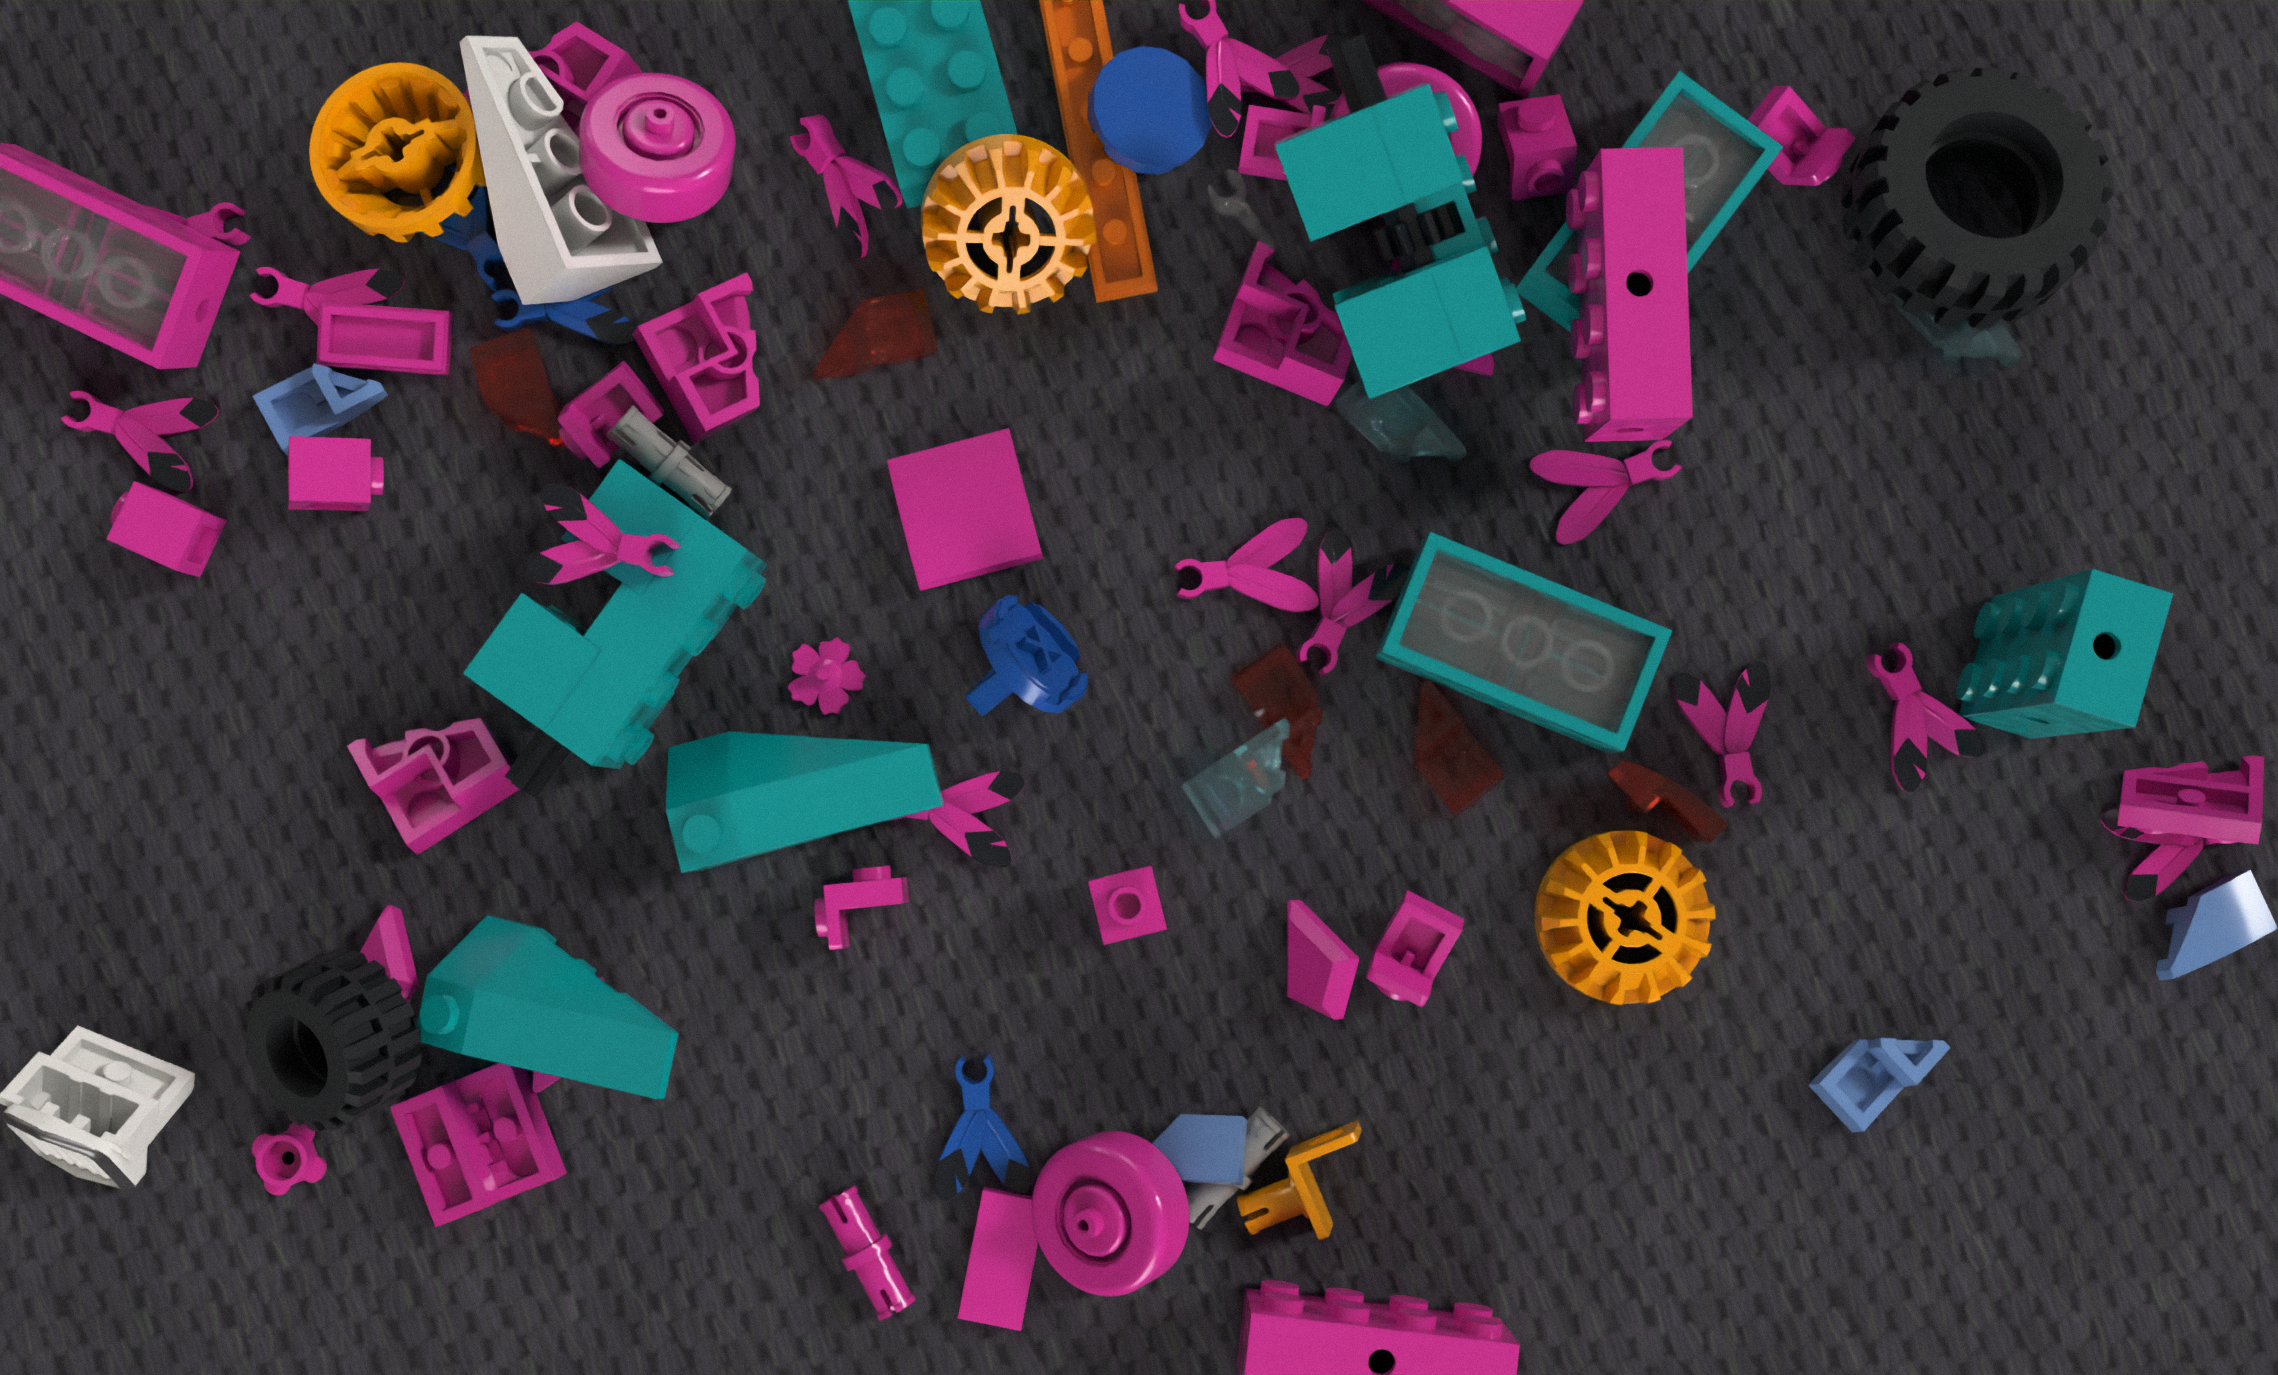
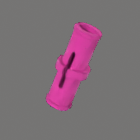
M852 1185L843 1190V1193L840 1195L836 1194L819 1204V1208L824 1212L846 1253V1256L842 1259L847 1271L855 1270L880 1321L892 1316L893 1310H896L898 1313L905 1309L916 1298L910 1292L888 1251L893 1244L887 1233L880 1236L857 1192L856 1185Z

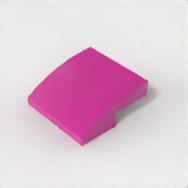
M1009 428L887 460L920 591L1043 559Z
M497 1063L390 1107L435 1228L567 1174L538 1096L532 1089L533 1083L527 1069Z

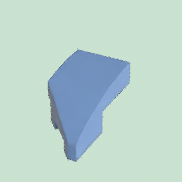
M313 363L312 367L253 395V398L282 451L288 456L289 436L323 437L352 421L380 402L388 394L380 382L371 379L365 381L334 372L329 367Z
M2251 870L2229 874L2188 897L2187 906L2168 909L2165 925L2171 927L2173 931L2168 958L2158 960L2156 973L2159 980L2177 978L2225 957L2278 929Z
M1896 1038L1854 1040L1808 1086L1851 1132H1863L1904 1087L1918 1085L1951 1047L1944 1040L1914 1041L1896 1040Z
M1180 1114L1152 1143L1170 1160L1178 1172L1183 1185H1185V1182L1243 1186L1247 1119L1243 1116Z

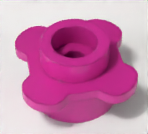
M293 1122L287 1131L275 1136L264 1133L259 1135L253 1142L252 1153L256 1158L257 1172L264 1180L265 1189L273 1195H283L290 1190L291 1185L304 1180L310 1183L317 1182L326 1173V1161L317 1155L313 1143L315 1131L309 1130L305 1123L299 1126ZM287 1152L294 1154L295 1160L292 1164H288L284 1160Z

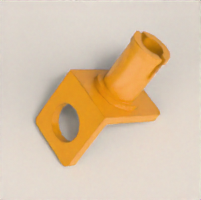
M1358 1121L1351 1122L1292 1146L1285 1158L1289 1169L1288 1178L1248 1194L1243 1193L1237 1196L1241 1216H1249L1250 1220L1245 1221V1226L1251 1235L1303 1214L1307 1219L1310 1218L1319 1240L1330 1236L1333 1221L1307 1161L1357 1142L1362 1131Z

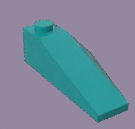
M728 731L668 748L666 814L681 873L709 869L945 806L929 744Z
M487 915L427 975L416 1025L420 1030L422 1043L466 1056L652 1099H665L679 1033L629 994L618 993L595 975L596 969L583 959L571 957L555 944L557 939L543 928Z

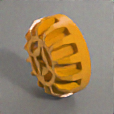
M399 62L381 64L363 70L346 80L331 94L321 108L314 123L310 139L309 156L311 171L319 191L336 211L371 236L378 233L384 234L393 241L401 243L409 242L414 233L420 231L431 237L438 236L444 233L442 221L455 212L465 218L471 212L473 206L467 197L474 186L486 187L471 101L449 79L428 67ZM456 162L455 174L447 189L441 195L434 198L431 189L441 180L445 166ZM398 187L406 193L420 194L424 204L419 206H402L391 202L383 194Z
M999 134L983 137L965 144L941 163L931 177L923 196L921 229L929 266L933 272L936 271L944 280L947 291L957 299L965 296L975 301L980 311L993 313L995 306L1013 307L1018 315L1029 313L1031 311V303L1050 297L1054 303L1064 296L1065 285L1074 276L1082 277L1088 267L1087 254L1091 244H1094L1096 241V227L1087 187L1072 162L1060 151L1043 141L1023 135ZM1028 199L1038 203L1046 210L1054 223L1055 233H1039L1034 209ZM1012 206L1015 222L1018 225L1013 227L1012 235L1008 238V249L1005 251L1003 236L1000 235V232L1004 231L1006 222L1009 221L1010 207ZM980 208L978 215L980 230H967L971 218ZM966 243H983L984 251L989 259L994 261L997 277L985 273L973 262L968 253ZM1039 245L1054 246L1049 259L1040 269L1026 277L1020 278L1021 265L1032 259L1038 251Z
M1608 831L1577 841L1555 859L1544 875L1537 893L1534 912L1535 929L1538 942L1546 960L1567 984L1592 998L1623 1005L1652 1003L1661 1000L1660 996L1668 993L1675 987L1685 986L1692 979L1690 973L1696 967L1700 958L1707 957L1712 945L1708 941L1710 921L1716 918L1715 906L1708 901L1703 885L1707 880L1702 871L1693 867L1687 858L1681 854L1682 849L1671 842L1663 841L1645 832ZM1624 873H1638L1651 878L1643 892L1626 888L1610 890L1603 885L1608 879ZM1661 885L1668 892L1674 904L1676 913L1674 933L1661 925V911L1657 902L1653 899ZM1604 902L1626 907L1635 905L1631 915L1638 921L1637 925L1647 932L1627 928L1617 930L1621 920L1614 914L1615 910ZM1588 908L1592 910V923L1596 932L1605 941H1608L1602 952L1595 945L1589 933L1587 924ZM1619 946H1644L1651 951L1660 952V954L1648 961L1635 964L1621 963L1611 959Z

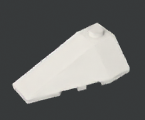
M465 36L459 43L498 248L522 304L573 301L655 269L663 263L646 222L633 219L613 210L603 203L587 185L579 163V139L560 114L563 110L564 102L518 37Z

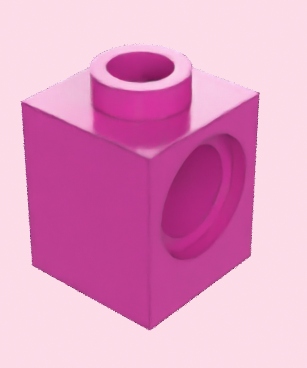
M289 436L288 509L368 511L371 504V495H383V457H371V439Z
M134 481L129 492L124 493L118 499L112 510V528L106 539L175 571L200 577L227 520L159 489Z
M1151 865L1088 881L1104 945L1167 930Z

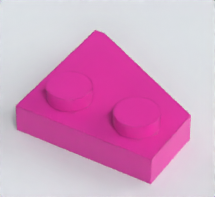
M2244 756L2241 759L2240 770L2208 774L2209 767L2204 761L2178 764L2171 768L2148 767L2124 770L2117 826L2136 828L2148 834H2164L2168 832L2205 837L2210 841L2221 844L2242 842L2258 845L2262 827L2264 757Z

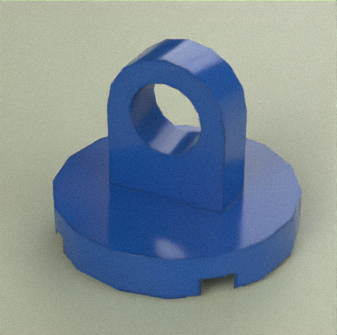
M1007 595L997 600L983 612L978 625L980 640L993 668L964 696L980 716L988 713L1013 692L1033 707L1043 712L1056 714L1065 711L1085 695L1088 675L1086 671L1079 674L1075 664L1081 658L1078 646L1064 626L1045 608L1033 602H1029L1024 607L1018 603V596Z

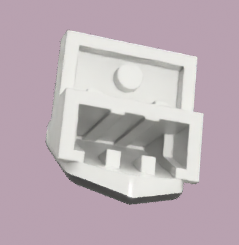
M77 1025L50 1056L39 1051L0 1093V1104L7 1106L2 1118L6 1125L35 1153L75 1177L119 1189H130L135 1187L146 1173L148 1145L192 1093L195 1073Z

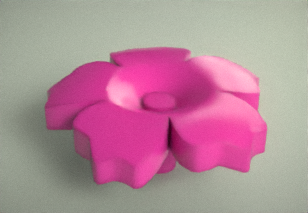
M836 637L830 642H820L819 654L806 644H802L798 650L793 651L794 663L792 671L804 676L795 679L788 685V689L792 693V699L794 701H802L808 706L814 705L818 699L820 709L824 715L831 713L839 714L842 707L850 701L849 695L843 689L850 691L862 690L863 681L866 678V674L860 670L857 661L850 660L845 662L850 653V645L843 643Z

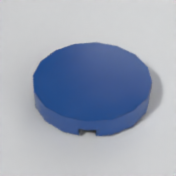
M1140 46L1120 52L1100 70L1088 94V121L1093 134L1097 132L1099 139L1105 145L1102 149L1114 162L1136 173L1159 175L1172 171L1175 167L1182 166L1203 147L1212 126L1207 107L1206 85L1203 78L1187 60L1167 49Z

